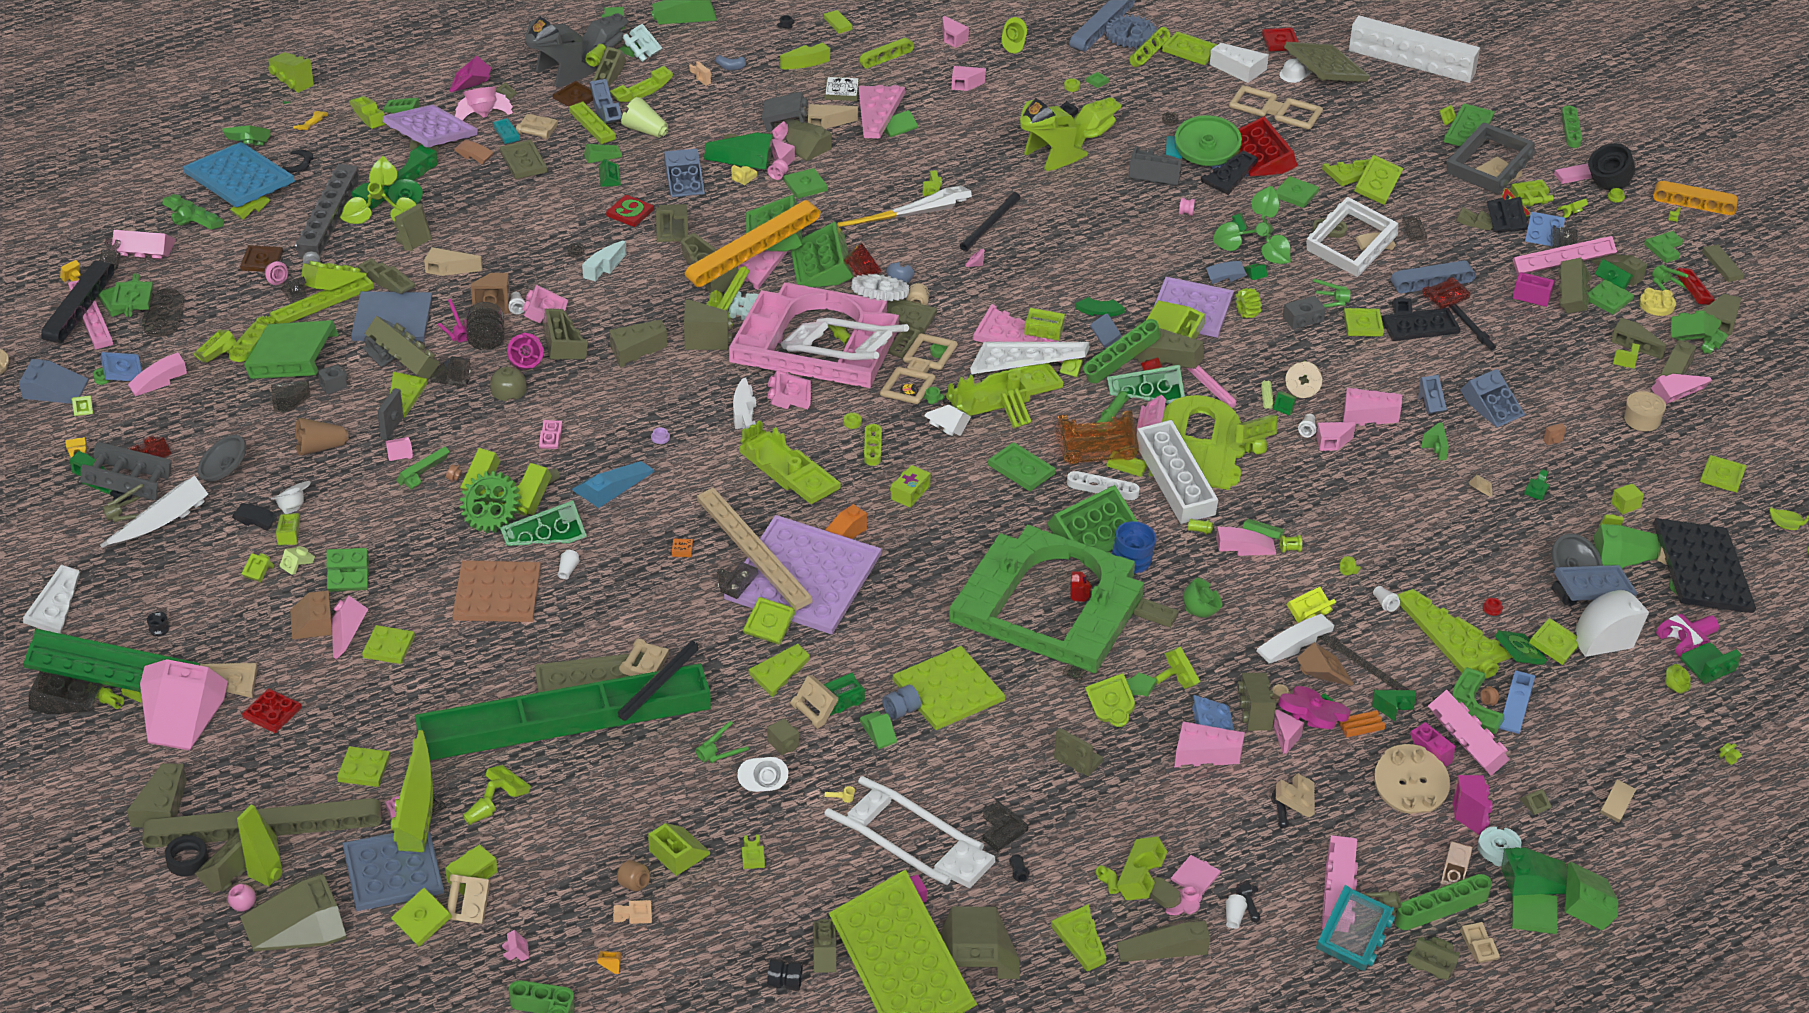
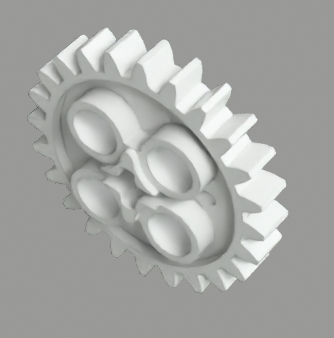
M862 274V276L857 275V277L852 279L851 288L854 290V293L863 295V297H870V299L876 298V300L881 299L884 301H893L894 299L899 301V299L907 298L909 294V285L903 282V280H897V278H891V276L885 277L884 275L880 276L877 274H868L867 276Z

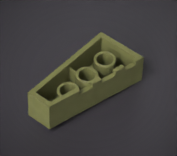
M694 232L680 241L683 257L689 265L717 251V249ZM738 266L704 285L709 293L714 290L721 293L727 290L739 270Z
M376 316L364 334L375 339L379 346L387 349L388 353L399 359L402 364L416 375L429 380L440 364V361L435 358L436 354L429 349L426 350V345L422 342L415 341L416 337L408 331L405 332L406 328L397 322L393 324Z
M1160 328V339L1134 357L1138 359V362H1145L1146 360L1158 357L1161 365L1172 363L1173 366L1180 365L1181 367L1196 369L1204 359L1203 341Z

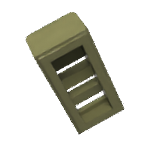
M909 327L907 332H900L891 344L888 353L903 359L917 336L921 334L920 330Z

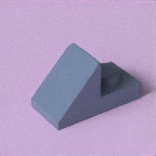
M1439 375L1420 378L1418 399H1424L1427 414L1447 410Z

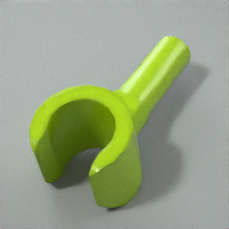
M1678 207L1676 211L1669 212L1668 221L1678 222L1681 207Z

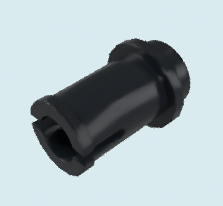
M1018 854L1013 855L1009 859L1013 869L1012 876L1018 882H1025L1029 878L1030 872L1025 867L1023 857Z

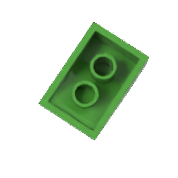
M1571 861L1568 863L1565 913L1600 930H1604L1618 917V898L1608 879Z

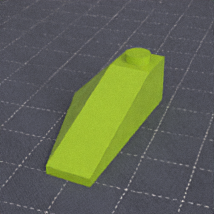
M251 804L237 818L248 877L269 887L283 873L277 836L256 807Z

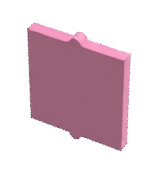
M1190 855L1171 877V880L1183 887L1196 886L1203 895L1220 875L1221 870L1209 865L1207 861H1202Z

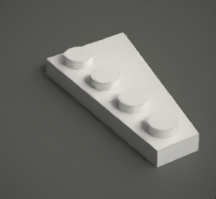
M60 565L23 617V623L61 634L79 580V570Z

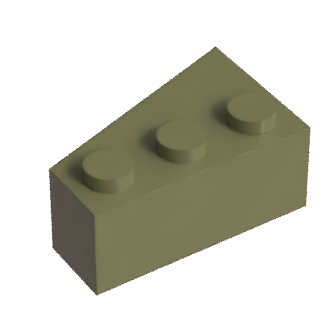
M1582 257L1561 261V269H1559V277L1561 279L1559 290L1562 294V297L1559 298L1561 308H1564L1568 314L1588 310L1589 294L1587 295V290H1590V285H1587V283L1591 280V275Z
M662 319L609 330L610 347L620 368L632 360L634 362L639 360V357L645 354L650 355L667 347V330Z
M1242 673L1241 681L1237 683L1238 694H1242L1240 696V708H1244L1242 721L1246 723L1247 731H1272L1276 700L1270 697L1273 696V691L1269 690L1270 682L1267 673Z

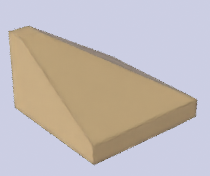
M1476 475L1469 481V485L1492 497L1491 482L1479 475Z

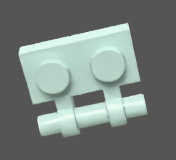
M643 24L630 31L631 38L628 34L623 36L626 46L630 47L636 58H639L642 62L647 59L644 53L650 58L662 49Z
M738 291L729 307V316L735 318L736 315H741V320H745L759 294L747 293L746 298L741 297V292Z

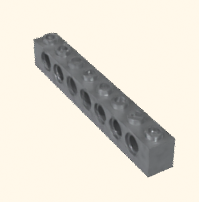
M338 164L336 169L333 170L332 177L327 181V186L322 191L320 200H317L316 208L312 210L305 229L301 231V236L296 241L295 250L298 251V257L303 258L305 253L312 251L321 256L340 219L344 206L349 201L352 191L360 179L358 166Z

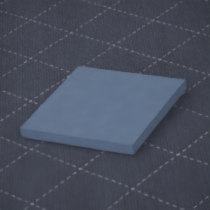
M361 291L351 335L352 341H365L364 338L367 335L364 333L374 318L379 316L393 324H396V322L406 328L405 332L408 331L416 337L415 341L424 342L433 298L432 293L404 292L400 294L396 292Z
M430 829L425 852L399 851L397 842H394V833L343 843L356 911L409 901L423 888L432 896L444 894Z

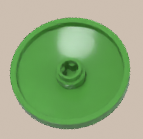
M1204 115L1190 118L1178 127L1175 134V147L1178 153L1186 160L1198 165L1216 166L1227 163V160L1237 155L1241 149L1242 137L1238 128L1230 121L1217 116Z

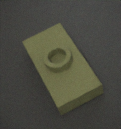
M1144 598L1140 600L1134 610V615L1170 628L1179 613V610Z

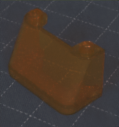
M1132 410L1123 411V416L1116 419V416L1112 417L1111 422L1076 424V419H1072L1071 422L1068 420V415H1058L1055 432L1064 461L1069 464H1076L1078 462L1133 459L1138 454L1139 446Z

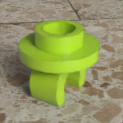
M1351 556L1343 557L1340 562V571L1343 575L1358 574L1361 569L1360 566H1356V561Z
M1727 743L1719 750L1721 752L1719 757H1725L1726 762L1730 765L1736 763L1742 755L1735 749L1737 747L1735 743L1732 745Z

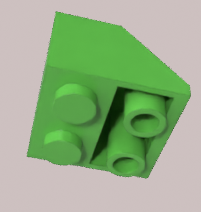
M1695 311V314L1679 313L1678 316L1672 317L1671 337L1678 341L1713 337L1721 325V320L1715 318L1714 315L1707 314L1706 311Z

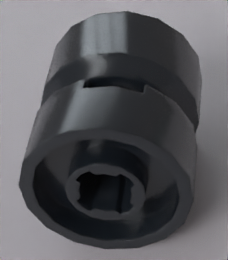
M771 958L767 987L778 989L785 985L786 990L800 991L803 962L790 960L788 964H785L782 959Z

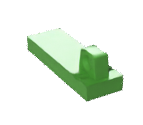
M446 446L400 472L396 481L400 486L406 484L411 490L418 487L422 482L418 475L446 460L450 451Z

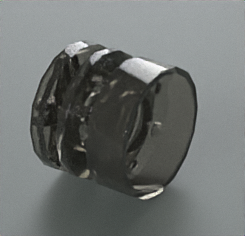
M491 302L476 303L469 308L466 314V338L469 344L479 350H491L501 345L504 340V313L502 309Z

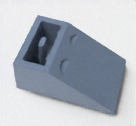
M698 148L665 151L664 166L671 198L705 194Z
M1498 369L1468 381L1460 389L1468 404L1496 428L1525 416L1524 411Z

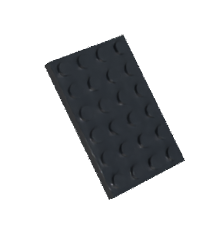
M1655 518L1653 525L1660 546L1663 548L1665 560L1681 604L1754 613L1756 606L1727 528Z

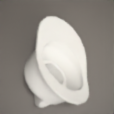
M1297 58L1289 59L1285 62L1280 72V77L1287 82L1296 83L1312 72L1308 70L1306 65L1301 64Z
M306 481L296 484L279 495L271 497V499H275L278 507L285 514L295 512L304 503L303 490L311 482Z
M776 757L753 758L741 764L737 777L742 787L748 791H772L781 788L786 783L788 768L782 760Z

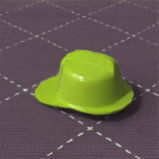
M1018 17L1010 18L1002 29V45L1009 53H1018L1024 47L1027 26L1022 19Z

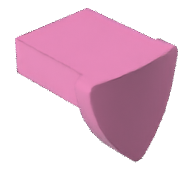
M409 436L386 441L389 461L412 458V446Z

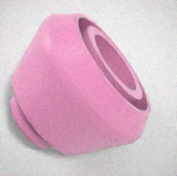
M279 261L269 264L265 268L267 281L272 285L284 283L288 277L287 266Z

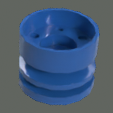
M1136 521L1121 524L1116 530L1112 554L1135 561L1134 573L1144 572L1152 562L1156 544L1154 530L1147 524Z

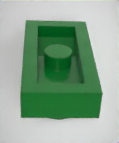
M1374 690L1372 707L1395 721L1397 710L1414 709L1415 690Z

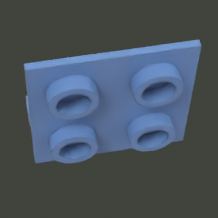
M1531 212L1525 242L1559 248L1565 218Z
M1193 696L1194 705L1192 710L1194 712L1195 724L1234 731L1229 706L1207 698Z

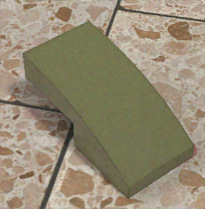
M1462 207L1456 221L1464 225L1484 230H1491L1493 227L1489 214L1480 211L1477 215L1465 207Z

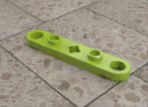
M260 316L257 318V321L253 322L233 345V348L229 350V359L235 362L246 361L267 325L275 324V320L270 316Z

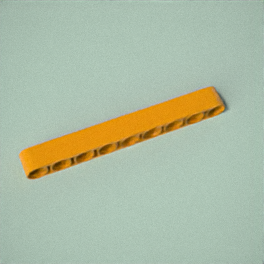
M804 200L690 265L685 271V277L696 287H702L815 222L820 217L821 211L810 201Z

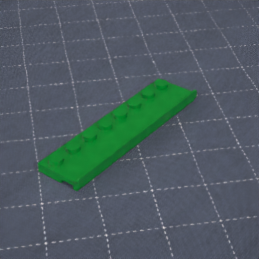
M35 629L32 643H30L23 663L24 668L141 692L140 683L144 667L167 659L200 666V663L41 629Z

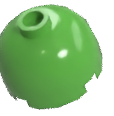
M1196 578L1188 584L1183 594L1185 609L1189 614L1200 618H1207L1217 613L1223 604L1216 590L1213 592L1209 588L1211 584L1202 578Z

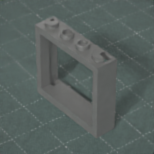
M1483 122L1447 160V173L1499 194L1517 176V173L1526 166V163L1533 159L1536 152L1535 142ZM1486 139L1520 151L1497 177L1464 164Z

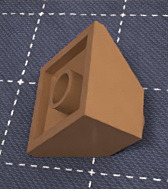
M1315 642L1297 657L1301 664V671L1307 676L1310 674L1317 679L1349 686L1354 684L1338 657Z

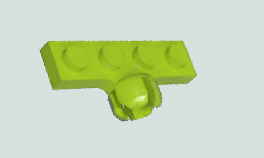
M1268 415L1237 424L1235 429L1236 443H1245L1247 453H1266L1268 443L1265 438L1277 434L1278 416Z

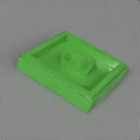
M1545 894L1513 896L1512 928L1556 934L1557 896Z

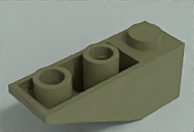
M829 919L813 921L814 973L836 972V927L833 921Z

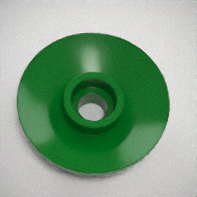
M400 179L389 187L388 196L395 205L398 199L403 196H407L406 198L413 200L417 205L422 199L423 191L417 182L410 179Z

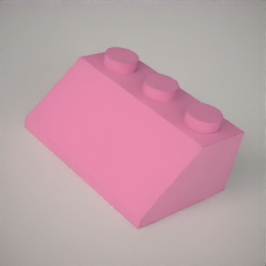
M114 230L112 251L116 252L117 256L128 257V254H135L134 257L145 258V255H150L152 259H162L169 256L176 239L162 233Z

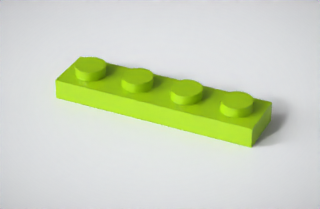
M584 102L569 106V112L601 144L616 139V134Z

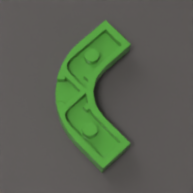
M1466 667L1455 684L1453 697L1469 709L1468 713L1471 716L1475 715L1479 719L1484 730L1487 728L1491 733L1496 734L1505 720L1504 714L1487 709L1477 703L1475 695L1485 680V673Z

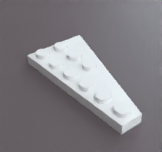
M984 342L970 368L971 374L1086 357L1089 351V342Z

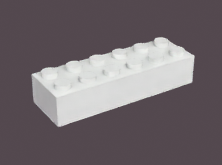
M1169 420L1137 428L1135 445L1180 524L1189 522V519L1199 520L1216 515L1218 498L1173 421Z

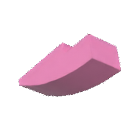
M178 352L167 356L143 370L128 386L133 394L138 396L170 385V379L187 374L185 362Z
M1217 528L1216 540L1219 551H1237L1238 556L1276 555L1274 541L1268 536L1242 528Z

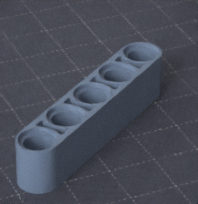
M1457 261L1397 271L1392 274L1390 280L1398 293L1401 294L1432 289L1437 285L1444 287L1469 283L1475 279L1476 273L1468 261Z

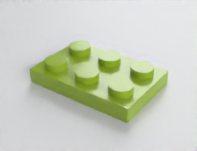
M1177 31L1163 45L1162 51L1206 65L1210 60L1211 49L1217 46V44Z
M1373 155L1354 191L1385 205L1404 168Z

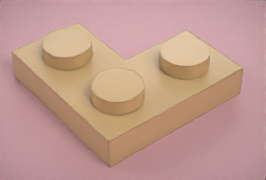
M1299 773L1293 777V785L1281 779L1276 783V800L1306 817H1311L1315 814L1314 782Z

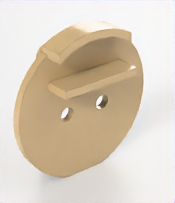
M1402 744L1391 747L1384 752L1375 768L1374 782L1379 795L1389 806L1400 812L1409 814L1431 812L1444 803L1450 790V777L1446 767L1433 753L1427 751L1422 746ZM1420 779H1424L1426 783H1421ZM1399 781H1404L1405 785H1401Z

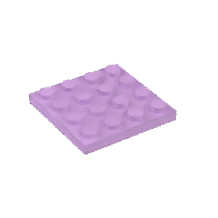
M435 105L383 116V122L389 125L390 128L400 131L401 134L409 136L412 140L418 141L428 148L450 141L467 139L477 135L478 132L477 128Z
M1165 277L1155 304L1160 300L1189 306L1204 313L1205 325L1199 334L1218 338L1233 299L1234 290Z

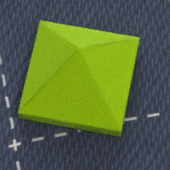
M1452 105L1439 110L1445 126L1452 123L1456 118Z
M91 396L72 398L74 416L93 414Z

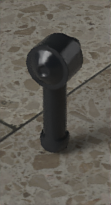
M1275 789L1272 793L1271 801L1273 804H1277L1278 826L1285 829L1289 825L1285 804L1276 800Z
M1249 882L1237 884L1236 894L1246 899L1250 920L1254 923L1259 922L1260 914L1252 899L1253 894L1258 892V886L1251 885Z

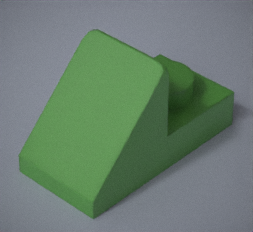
M1438 423L1423 435L1421 448H1434V453L1438 454L1439 460L1447 459L1449 449L1443 423Z
M879 711L860 717L861 725L878 749L897 743L888 713L881 715Z

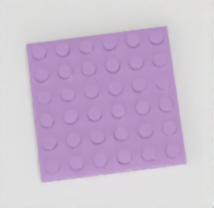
M778 515L774 516L760 538L812 596L813 602L797 610L792 622L829 634L834 633L882 554L881 548ZM749 558L746 559L724 593V599L750 608H754L759 597L792 607Z

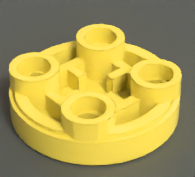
M1652 288L1645 289L1639 302L1644 311L1657 316L1671 314L1676 306V301L1670 290L1661 291Z

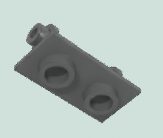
M365 336L366 346L363 347V350L380 367L395 359L394 356L388 353L387 349L379 346L375 339Z

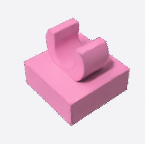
M515 930L507 933L508 941L502 947L508 952L504 953L503 956L507 960H512L515 957L521 961L528 959L527 940Z

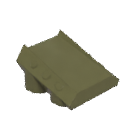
M419 203L395 217L394 226L399 230L396 235V241L403 245L404 250L413 251L414 248L429 240L432 241L431 231L422 204Z

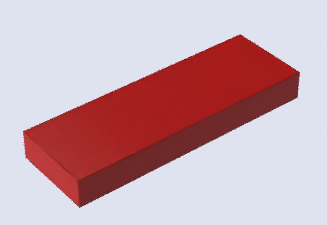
M1677 268V271L1688 274L1687 278L1677 276L1698 304L1710 305L1715 301L1714 297L1692 269Z

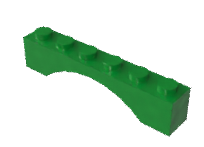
M422 144L412 150L405 166L397 172L396 181L400 179L414 181L430 169L438 165L437 151L424 147ZM363 183L352 191V198L360 197L368 203V195L370 194L368 185L370 183ZM384 185V194L389 198L388 190L390 186ZM383 197L378 200L372 198L369 208L371 210L376 208L385 199Z

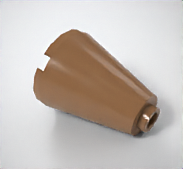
M298 418L296 420L295 439H297L299 444L296 445L298 455H307L343 446L348 441V430H345L343 426L305 418Z

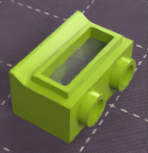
M1030 308L1025 321L1024 335L1059 341L1064 329L1065 314Z

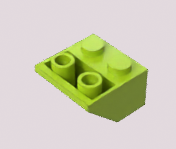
M665 823L648 834L649 851L676 876L710 855V851L681 826Z

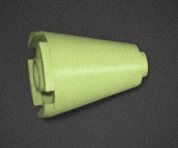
M635 97L628 104L629 110L627 113H623L621 119L623 126L658 138L664 137L667 134L668 124L642 98Z

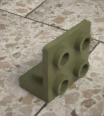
M1061 728L1056 730L1054 758L1060 763H1065L1074 768L1078 773H1083L1089 777L1103 762V757L1093 752L1091 744Z

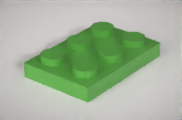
M1014 442L988 459L990 467L1028 491H1032L1052 477L1056 468Z

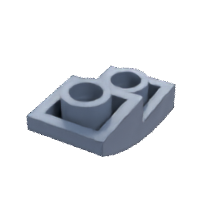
M1241 261L1224 262L1206 268L1212 284L1227 278L1232 282L1247 276Z

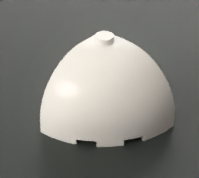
M1616 590L1601 595L1593 600L1580 616L1575 629L1578 647L1585 657L1634 648L1649 611L1628 591Z

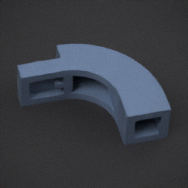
M607 80L591 81L589 84L598 117L605 124L621 121L622 114L619 102L613 103Z

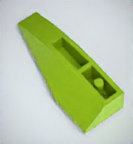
M419 730L417 738L413 740V752L409 759L400 799H396L395 802L396 817H392L391 830H394V842H397L399 851L425 852L432 817L433 777L423 730Z

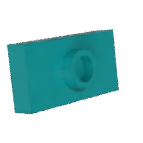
M508 118L493 122V128L504 144L520 140L519 133Z

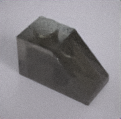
M309 381L271 385L274 412L292 411L311 397Z

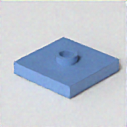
M101 352L100 358L105 379L132 381L142 372L138 354Z

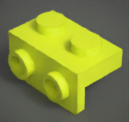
M1318 587L1289 601L1286 605L1296 621L1300 623L1319 614L1326 615L1333 610L1331 607L1336 601L1335 599L1329 601L1321 587Z

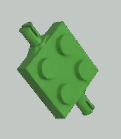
M138 273L133 274L131 281L116 282L111 304L112 310H125V316L131 317L133 310L149 309L154 288L153 282L139 281L140 275Z

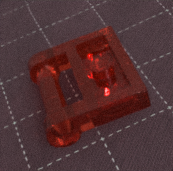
M863 243L858 244L844 259L845 263L849 264L855 274L862 276V274L867 276L868 274L879 275L882 271Z
M1454 277L1448 278L1445 282L1431 287L1426 286L1422 289L1423 295L1429 297L1441 309L1470 297V292Z

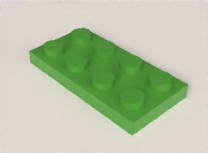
M1463 103L1445 135L1444 142L1461 146L1483 122L1490 125L1495 111Z

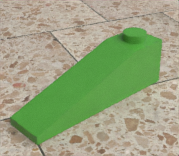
M1601 524L1593 536L1595 548L1601 556L1603 566L1620 565L1623 569L1629 565H1637L1640 562L1658 559L1661 546L1657 534L1621 525Z

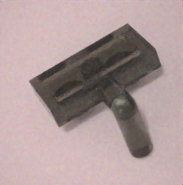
M741 561L732 573L722 568L718 569L717 579L720 592L738 599L758 575V568Z

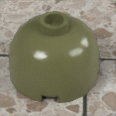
M503 367L492 375L490 390L493 397L499 400L508 401V399L512 398L516 400L527 392V381L519 369Z

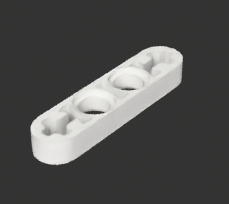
M1072 471L1067 475V485L1073 489L1099 493L1115 485L1124 499L1135 500L1139 497V486L1132 482L1079 471ZM1094 482L1098 485H1090L1089 483Z

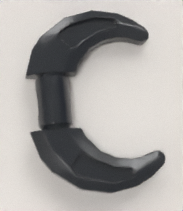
M304 149L294 150L291 152V155L303 156V162L293 167L283 166L282 168L290 173L303 171L310 166L309 163L313 160V153Z

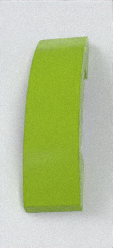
M665 66L651 71V78L629 88L621 85L611 90L610 94L617 101L630 102L635 97L642 98L659 90L672 78L673 73Z

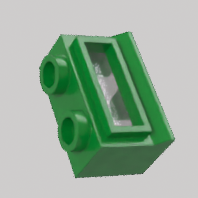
M853 672L823 684L839 698L830 716L841 713L852 706H858L865 701V689L857 681Z

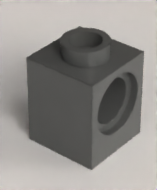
M338 364L318 371L319 385L326 394L347 388L346 381L348 380V375Z

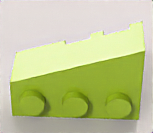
M284 52L268 59L270 74L275 75L281 82L287 84L290 89L298 93L314 86L311 60L309 58L303 59L301 56L295 57L294 54Z

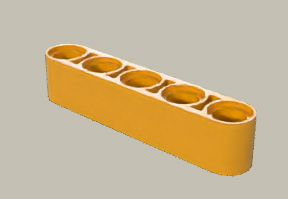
M1668 181L1657 182L1653 194L1654 200L1658 202L1730 216L1736 213L1738 198L1734 194Z

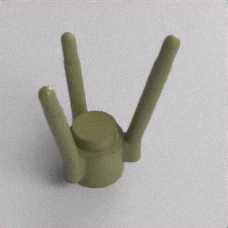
M143 484L134 487L102 507L108 521L113 519L115 523L121 520L135 519L139 515L119 516L122 514L121 507L138 500L139 496L119 504L118 502L141 489Z
M1387 890L1383 892L1362 893L1370 898L1379 897L1374 900L1391 908L1394 907L1392 914H1396L1395 909L1401 908V899L1397 891L1389 892ZM1382 914L1356 927L1355 931L1358 932L1380 920Z

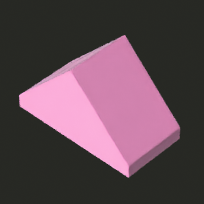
M773 139L772 155L774 160L782 159L789 165L795 160V146Z
M1275 710L1273 727L1283 754L1288 753L1302 736L1304 722L1298 721L1280 710Z

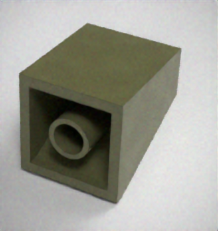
M685 300V350H728V343H732V332L728 330L732 329V318H728V311L696 301Z

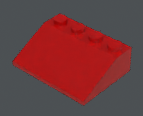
M1265 116L1238 129L1242 137L1239 153L1244 150L1258 159V162L1248 172L1250 177L1283 174L1298 166L1294 151Z

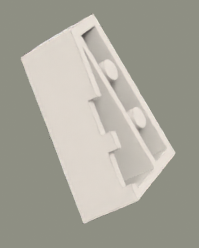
M1220 43L1211 49L1210 65L1249 83L1267 70L1269 54Z

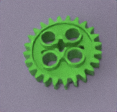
M485 471L484 477L477 474L478 480L471 478L473 484H466L468 490L462 491L465 497L460 498V501L464 504L459 506V508L465 510L461 515L467 517L465 522L470 524L473 529L476 528L479 532L484 530L486 533H489L491 529L492 532L496 533L497 527L500 529L504 524H510V519L516 520L513 514L519 513L516 507L522 504L517 500L521 499L522 496L516 494L520 489L515 487L516 482L511 480L508 475L505 476L502 472L497 474L495 471H492L490 475ZM486 489L485 493L480 496V492ZM504 490L503 495L498 497L499 492ZM483 507L482 512L477 514L478 510ZM501 508L500 514L495 516L496 511Z

